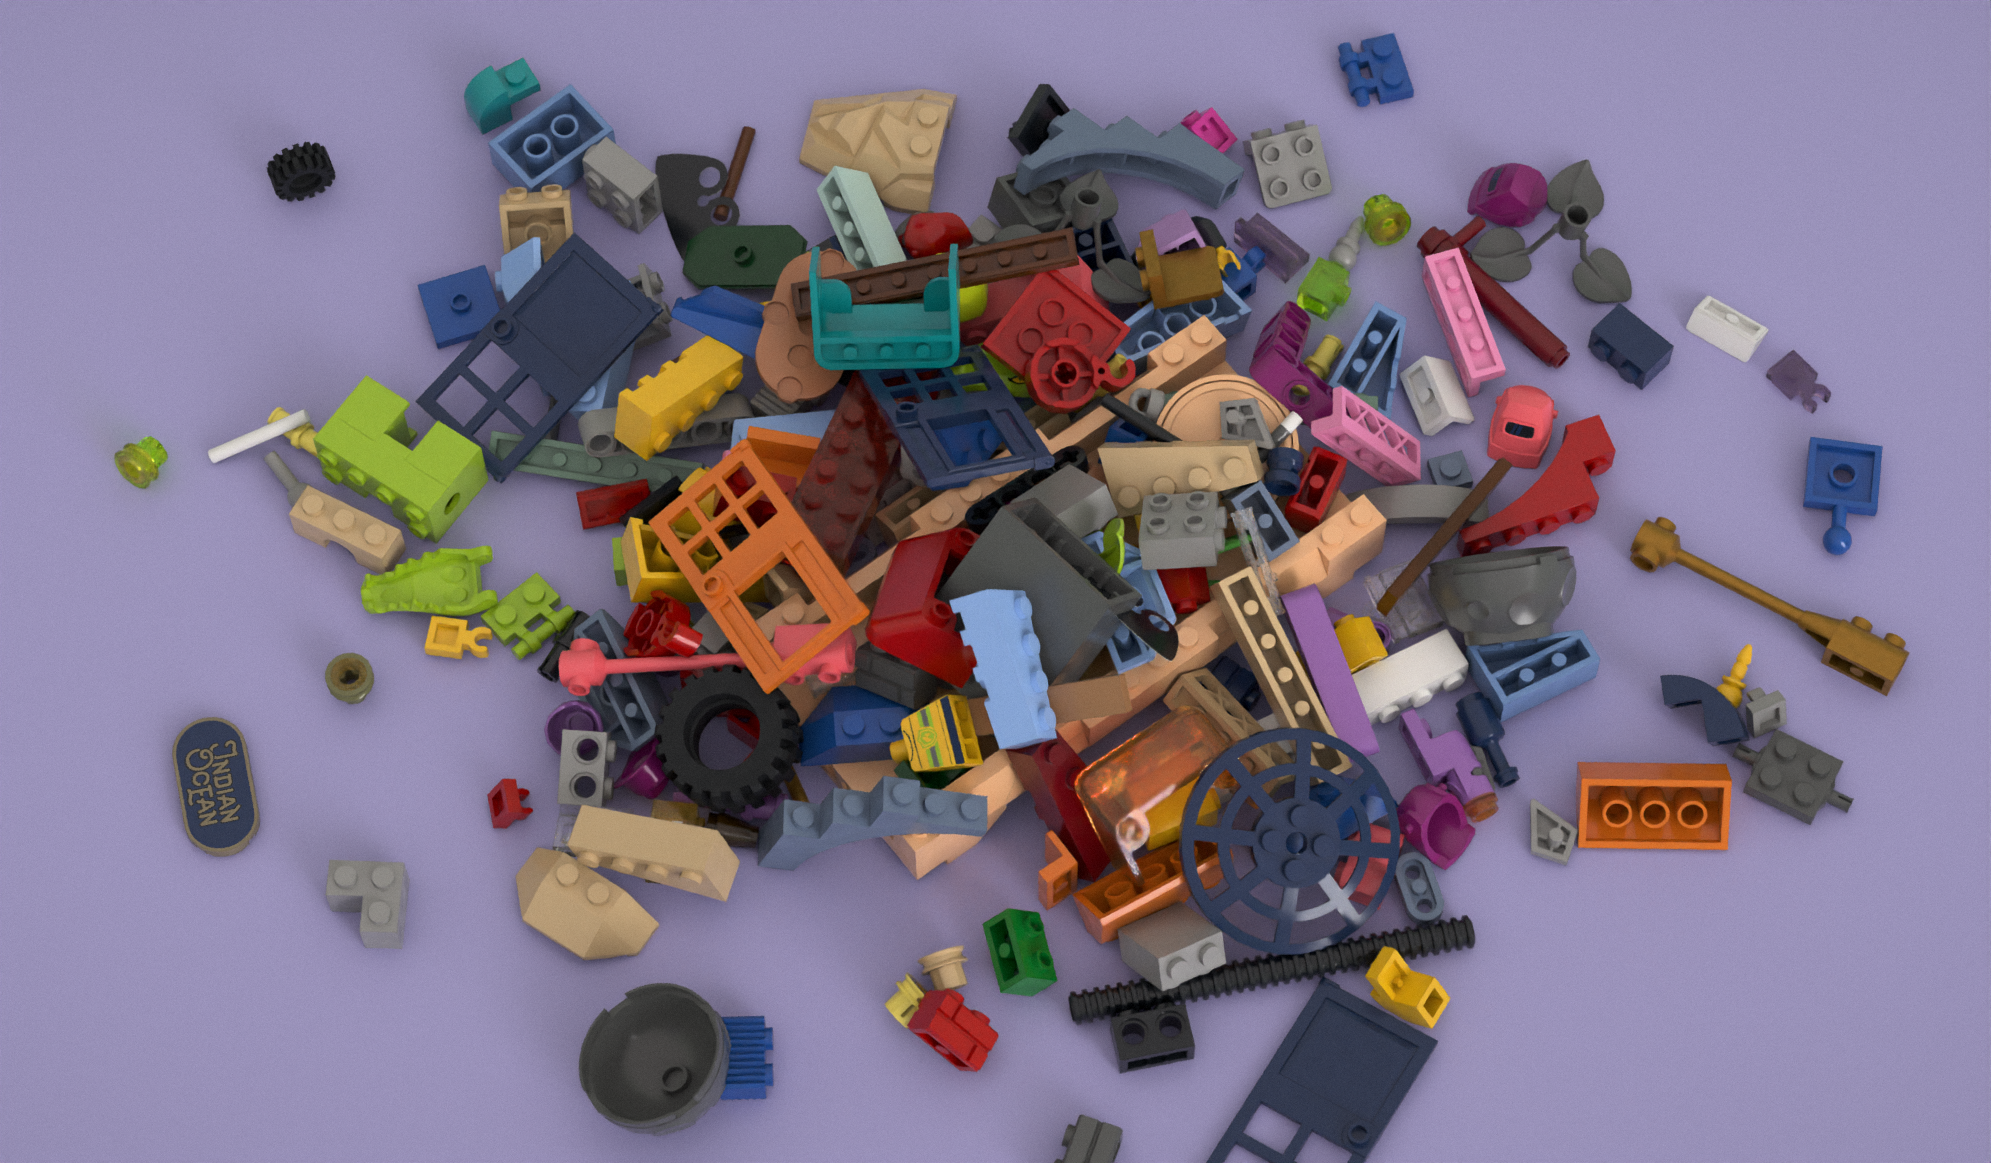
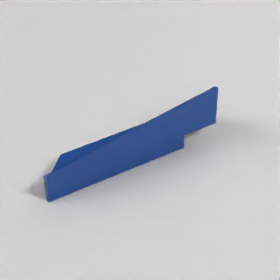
M712 286L704 289L699 295L687 299L677 298L670 316L755 359L756 346L764 324L762 313L765 306L718 286Z

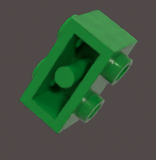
M1007 908L982 924L1000 993L1032 997L1058 981L1039 912Z

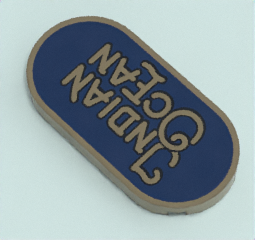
M217 717L198 719L187 725L178 734L172 750L184 826L191 843L200 850L212 856H230L246 848L254 834L256 836L260 826V814L248 748L243 734L233 723Z

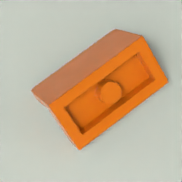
M749 426L746 439L752 444L754 451L768 471L797 477L796 492L811 493L821 438Z
M1053 830L1045 833V861L1048 865L1038 871V900L1047 911L1077 891L1078 862Z

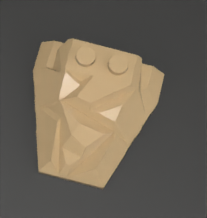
M917 89L814 100L799 163L824 176H827L834 166L867 172L879 199L884 201L885 207L908 214L927 212L930 210L935 190V169L945 129L951 126L957 95Z

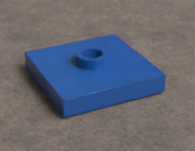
M485 265L417 285L438 349L474 339L500 311Z

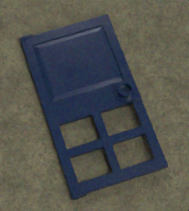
M574 232L415 402L433 419L440 421L481 447L487 471L496 482L502 484L510 473L664 310L659 303H655L650 297L647 298ZM491 341L520 366L496 393L468 368ZM460 375L488 400L464 427L436 402ZM529 376L558 401L534 428L505 402ZM497 410L526 435L502 462L473 436Z
M1322 977L1318 987L1206 1163H1224L1235 1144L1269 1163H1297L1294 1160L1312 1132L1351 1153L1352 1156L1347 1163H1365L1436 1048L1438 1040L1341 989L1339 984L1330 979ZM1261 1104L1301 1125L1283 1155L1243 1133Z

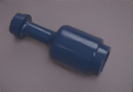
M1482 692L1471 693L1461 698L1455 704L1458 710L1456 716L1470 745L1486 750L1497 773L1493 779L1500 788L1516 783L1520 779L1517 773L1518 769L1517 767L1509 766L1499 745V741L1504 737L1505 731L1489 698H1484Z

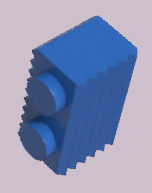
M765 1016L722 1017L729 1034L731 1051L729 1053V1071L725 1082L726 1087L720 1097L721 1100L765 1099L766 1086H774L773 1063H766V1050H773V1027H766Z

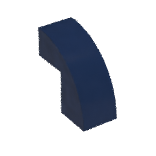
M1660 676L1664 704L1667 707L1673 709L1702 704L1709 744L1719 746L1750 741L1745 722L1730 700L1717 689L1689 676Z

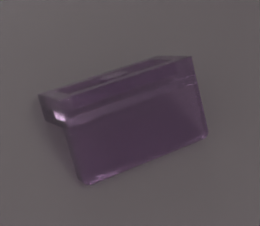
M1258 212L1248 222L1241 217L1235 221L1234 242L1246 252L1258 246L1266 254V257L1262 260L1265 263V267L1284 283H1287L1309 262L1310 254Z

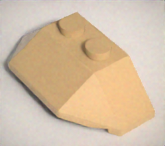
M537 847L515 876L523 922L583 960L605 959L623 955L637 956L659 927V923L624 889L564 852Z

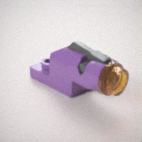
M1414 708L1401 713L1398 729L1426 782L1436 787L1440 783H1444L1448 791L1456 796L1462 804L1466 817H1470L1472 822H1481L1493 816L1499 810L1496 804L1498 798L1495 794V785L1483 749L1470 746L1466 738L1458 730L1432 738V731L1428 722L1424 718L1420 719Z

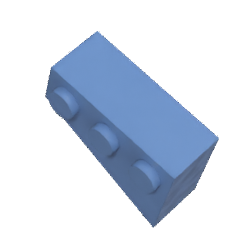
M1375 301L1328 385L1332 389L1343 386L1353 394L1363 393L1368 396H1378V412L1391 420L1392 401L1396 389L1397 370L1401 358L1407 318Z

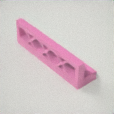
M1458 247L1426 256L1422 279L1468 397L1478 395L1481 382L1504 376L1506 369Z
M1343 386L1333 388V415L1311 421V435L1385 486L1405 485L1421 480L1420 441ZM1346 407H1347V409H1348V412H1349L1351 418L1346 415ZM1403 445L1407 447V454L1405 452Z

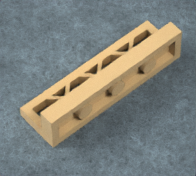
M1206 667L1181 675L1162 700L1215 758L1237 741L1257 732L1265 731ZM1199 682H1202L1207 687V689H1205ZM1276 742L1262 745L1238 758L1252 776L1267 768L1276 766L1275 763L1279 765L1295 763ZM1295 775L1275 778L1264 783L1261 787L1272 798L1281 785L1294 781Z

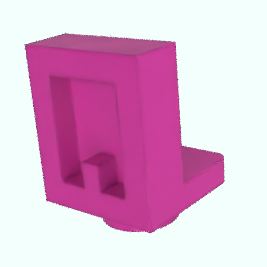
M1212 107L1201 113L1194 110L1180 122L1184 127L1221 153H1224L1238 140Z

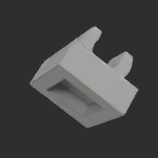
M1758 687L1746 693L1751 701L1746 704L1747 729L1754 738L1787 724L1786 699L1779 690L1766 695L1763 689Z

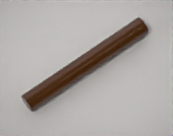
M744 126L742 128L727 173V182L721 191L720 197H728L734 200L756 133L752 127ZM723 204L716 206L713 217L718 221H726L730 207Z

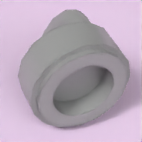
M1138 388L1129 398V407L1157 423L1163 409L1165 393L1154 388ZM1140 397L1146 398L1143 411H1139L1137 407Z

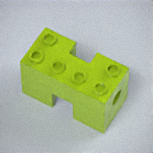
M366 375L313 438L317 458L320 460L322 474L333 484L339 485V483H342L364 498L369 493L377 497L383 503L391 506L393 516L405 523L413 535L422 540L426 537L437 544L489 480L482 449L445 424L437 421L414 450H410L407 447L418 434L412 428H408L404 412L410 406L409 402Z

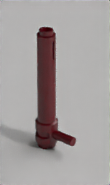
M1476 216L1453 237L1444 229L1439 230L1436 226L1427 230L1417 243V248L1421 250L1420 255L1424 259L1426 256L1459 247L1481 306L1548 367L1553 366L1555 369H1558L1567 361L1570 353L1567 351V345L1468 256L1469 252L1463 246L1486 227L1485 221L1480 216Z

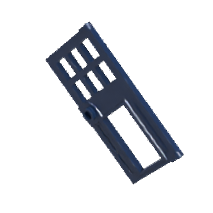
M979 345L961 347L957 361L946 368L859 370L860 379L927 488L1034 468L1035 471L1051 468L1055 464L1054 457ZM971 364L975 371L954 375L950 367ZM937 370L941 378L920 381L916 374ZM903 376L908 384L886 387L882 380ZM984 383L987 391L967 394L962 386ZM949 389L954 397L932 400L928 393ZM915 395L920 403L902 402L897 405L894 399ZM989 420L1012 454V456L955 466L933 430Z

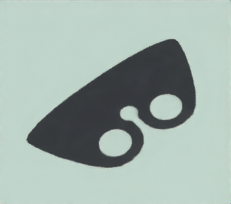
M666 154L657 157L655 173L658 176L663 212L675 246L684 261L689 240L708 226H736L740 218L739 207L735 201L728 197H717L710 200L703 207L697 204L700 196L714 195L726 185L728 178L727 169L724 163L718 159L692 154ZM706 168H716L720 172L719 182L709 188L702 186L699 182L701 172ZM722 204L729 206L732 210L731 219L723 225L713 223L711 220L712 210Z
M1071 565L1080 575L1083 576L1085 570H1083L1080 566ZM1092 577L1087 578L1090 584L1105 598H1110L1111 594L1108 591L1096 586L1098 584L1097 581ZM1142 597L1136 603V607L1142 606ZM1150 609L1141 610V614L1129 610L1115 615L1156 653L1168 661H1172L1175 658L1178 650V633L1165 617ZM1149 616L1160 618L1166 623L1169 631H1163L1154 626Z

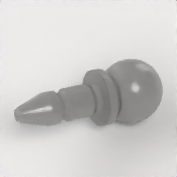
M1362 216L1357 217L1350 224L1345 237H1340L1336 242V246L1329 253L1330 266L1337 272H1348L1356 264V255L1360 251L1358 241L1364 229V218Z

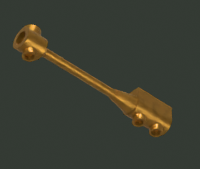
M1658 517L1655 522L1648 519L1644 521L1630 549L1633 552L1630 559L1635 566L1646 572H1655L1658 566L1664 568L1670 563L1676 562L1798 624L1800 629L1826 648L1821 660L1822 664L1885 696L1888 695L1910 653L1904 650L1906 643L1900 636L1887 633L1884 639L1871 633L1872 624L1862 617L1855 616L1849 622L1845 619L1840 620L1808 610L1803 611L1681 549L1680 536L1674 533L1676 526L1669 519Z

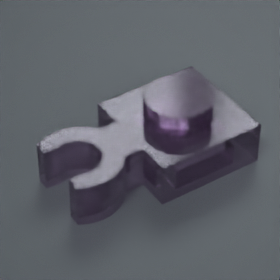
M1794 350L1767 370L1766 377L1787 398L1792 400L1799 395L1802 398L1803 407L1812 414L1816 411L1818 404L1811 397L1818 396L1825 403L1830 399V390L1823 384L1814 383L1818 373Z

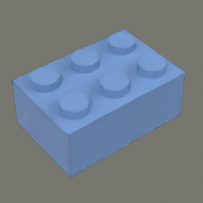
M570 84L489 141L488 145L492 164L513 187H524L527 189V193L541 192L542 187L551 184L561 185L562 190L584 175L582 159L592 145H598L605 137H608L615 144L616 140L614 129Z

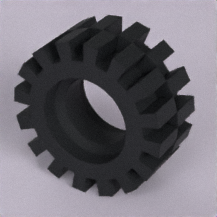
M304 142L302 147L299 144H294L291 150H288L286 147L281 150L282 155L276 153L273 156L274 161L268 162L267 173L276 195L281 200L287 199L290 202H293L295 198L298 201H302L304 196L308 195L309 198L315 197V192H324V186L330 187L332 180H335L336 177L326 148L316 142L312 146L310 142Z

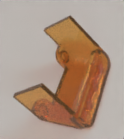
M1183 705L1176 708L1084 768L1075 781L1076 793L1113 868L1139 887L1146 882L1131 852L1141 847L1149 837L1150 825L1144 812L1199 777L1204 769L1222 751L1230 747L1207 717L1195 707ZM1226 769L1213 783V786L1217 788H1228L1229 792L1233 795L1241 787ZM1250 797L1244 801L1254 809H1258V806Z

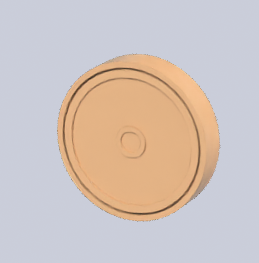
M1221 374L1198 379L1183 387L1168 401L1156 424L1187 442L1226 440L1222 439L1220 402L1249 398L1257 399L1270 434L1290 414V411L1255 380L1239 375ZM1297 429L1279 447H1288L1299 451ZM1265 461L1262 464L1264 474H1266L1269 471V467L1267 466ZM1218 492L1219 505L1224 506L1221 501L1223 496ZM1270 493L1275 503L1281 497ZM1227 510V523L1235 522Z

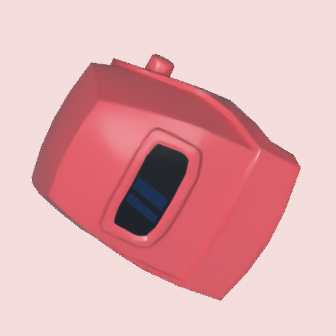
M1517 385L1506 388L1502 396H1497L1495 403L1498 405L1490 424L1487 456L1496 461L1505 458L1514 467L1537 469L1551 440L1553 419H1557L1558 411L1554 410V400L1543 390L1534 386Z

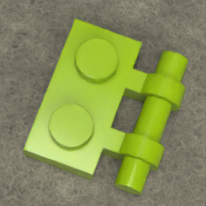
M536 572L500 600L498 604L482 614L481 620L487 628L491 629L494 636L504 646H507L517 638L520 642L511 648V651L518 660H521L527 654H534L542 648L541 643L555 632L560 634L564 631L567 623L574 616L575 611L568 604L558 612L553 610L561 603L560 596ZM541 618L545 621L533 632L527 630Z

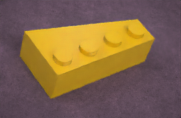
M708 335L684 350L676 364L671 360L661 365L656 377L652 378L647 374L638 380V389L632 392L626 388L619 393L614 437L646 461L657 452H664L678 433L688 431L703 411H710L717 404L721 395L727 390H734L743 378V373L741 372L744 357L730 346Z

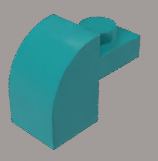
M524 58L497 71H494L492 66H489L478 73L466 87L464 92L466 110L482 135L512 121L510 105L540 91V83Z

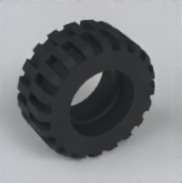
M724 664L723 671H718L714 666L704 668V676L697 678L694 674H691L684 679L687 685L679 691L675 687L668 695L672 699L669 707L662 705L658 716L663 720V724L656 725L654 737L660 742L655 747L657 758L663 763L661 768L666 777L674 783V786L702 808L707 806L713 812L724 813L726 809H729L734 814L744 813L746 805H751L754 809L760 808L765 805L763 798L770 794L775 799L783 792L779 788L780 784L784 780L790 783L796 774L791 767L793 763L798 764L801 762L803 754L798 748V744L804 742L803 730L798 726L801 720L797 711L790 704L791 701L778 687L770 694L765 693L748 667L743 668L742 671L736 665ZM732 709H746L755 714L760 723L759 740L753 753L744 762L725 770L710 769L703 764L699 757V741L703 730L714 717Z

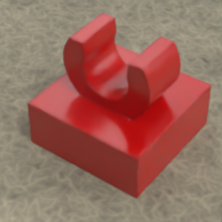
M502 779L487 794L493 828L507 829L516 819L524 820L533 812L532 808L521 806L520 801H524L530 793L527 789H518L516 779Z

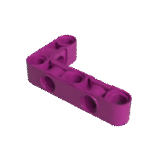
M1287 301L1264 326L1253 353L1249 372L1260 386L1289 411L1296 412L1303 419L1302 422L1311 429V421L1333 415V389L1300 361L1308 337L1311 319L1300 306L1292 301ZM1303 385L1307 387L1310 394L1303 397L1298 396L1292 391V387ZM1346 407V415L1349 416L1350 414Z

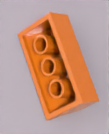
M1577 762L1576 821L1578 848L1728 850L1732 779L1727 764Z
M1179 839L1155 849L1072 894L1087 932L1100 944L1118 939L1119 928L1176 903H1185L1188 897L1191 896L1182 873ZM1194 840L1197 872L1203 888L1210 889L1219 884L1220 880L1224 878L1219 864L1217 843ZM1230 849L1231 859H1232V863H1233V856H1234V855H1233V853H1232V850Z

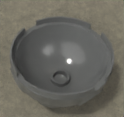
M655 983L632 989L625 993L627 998L609 1012L604 1009L589 1028L579 1057L581 1085L597 1112L613 1124L634 1133L652 1134L654 1136L671 1134L694 1125L712 1106H715L723 1094L729 1071V1053L731 1051L729 1034L719 1013L714 1011L711 1005L701 996L684 986L670 983Z

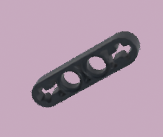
M1079 446L1062 448L1052 455L1055 459V464L1051 468L1036 471L1034 468H1031L972 505L965 513L968 529L981 535L999 509L1004 505H1008L1004 504L1006 501L1019 497L1036 486L1034 485L1036 482L1047 479L1069 464L1087 474L1090 469L1084 449Z

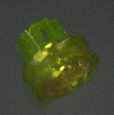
M1385 194L1372 196L1365 202L1363 214L1366 218L1364 229L1373 243L1379 246H1388L1398 242L1409 232L1411 217L1402 204L1392 202L1391 198Z
M151 436L144 437L137 444H125L123 450L116 452L114 456L115 465L123 477L132 485L142 489L149 487L151 481L158 479V468L168 459V454L162 444Z

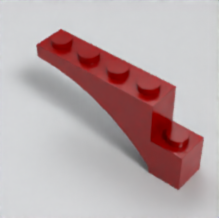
M1599 415L1565 426L1563 444L1553 462L1540 479L1521 497L1484 521L1459 530L1456 547L1461 557L1489 553L1493 548L1504 544L1507 546L1517 545L1528 536L1537 533L1541 535L1550 534L1561 525L1570 522L1575 524L1583 523L1596 514L1599 496L1589 474L1591 476H1598L1605 473L1612 467L1616 452Z

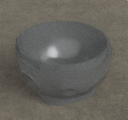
M1569 547L1525 548L1452 558L1429 564L1430 573L1427 574L1429 596L1433 605L1447 625L1452 626L1464 635L1466 646L1528 640L1552 635L1554 631L1553 623L1571 601L1576 585L1574 556L1570 555Z

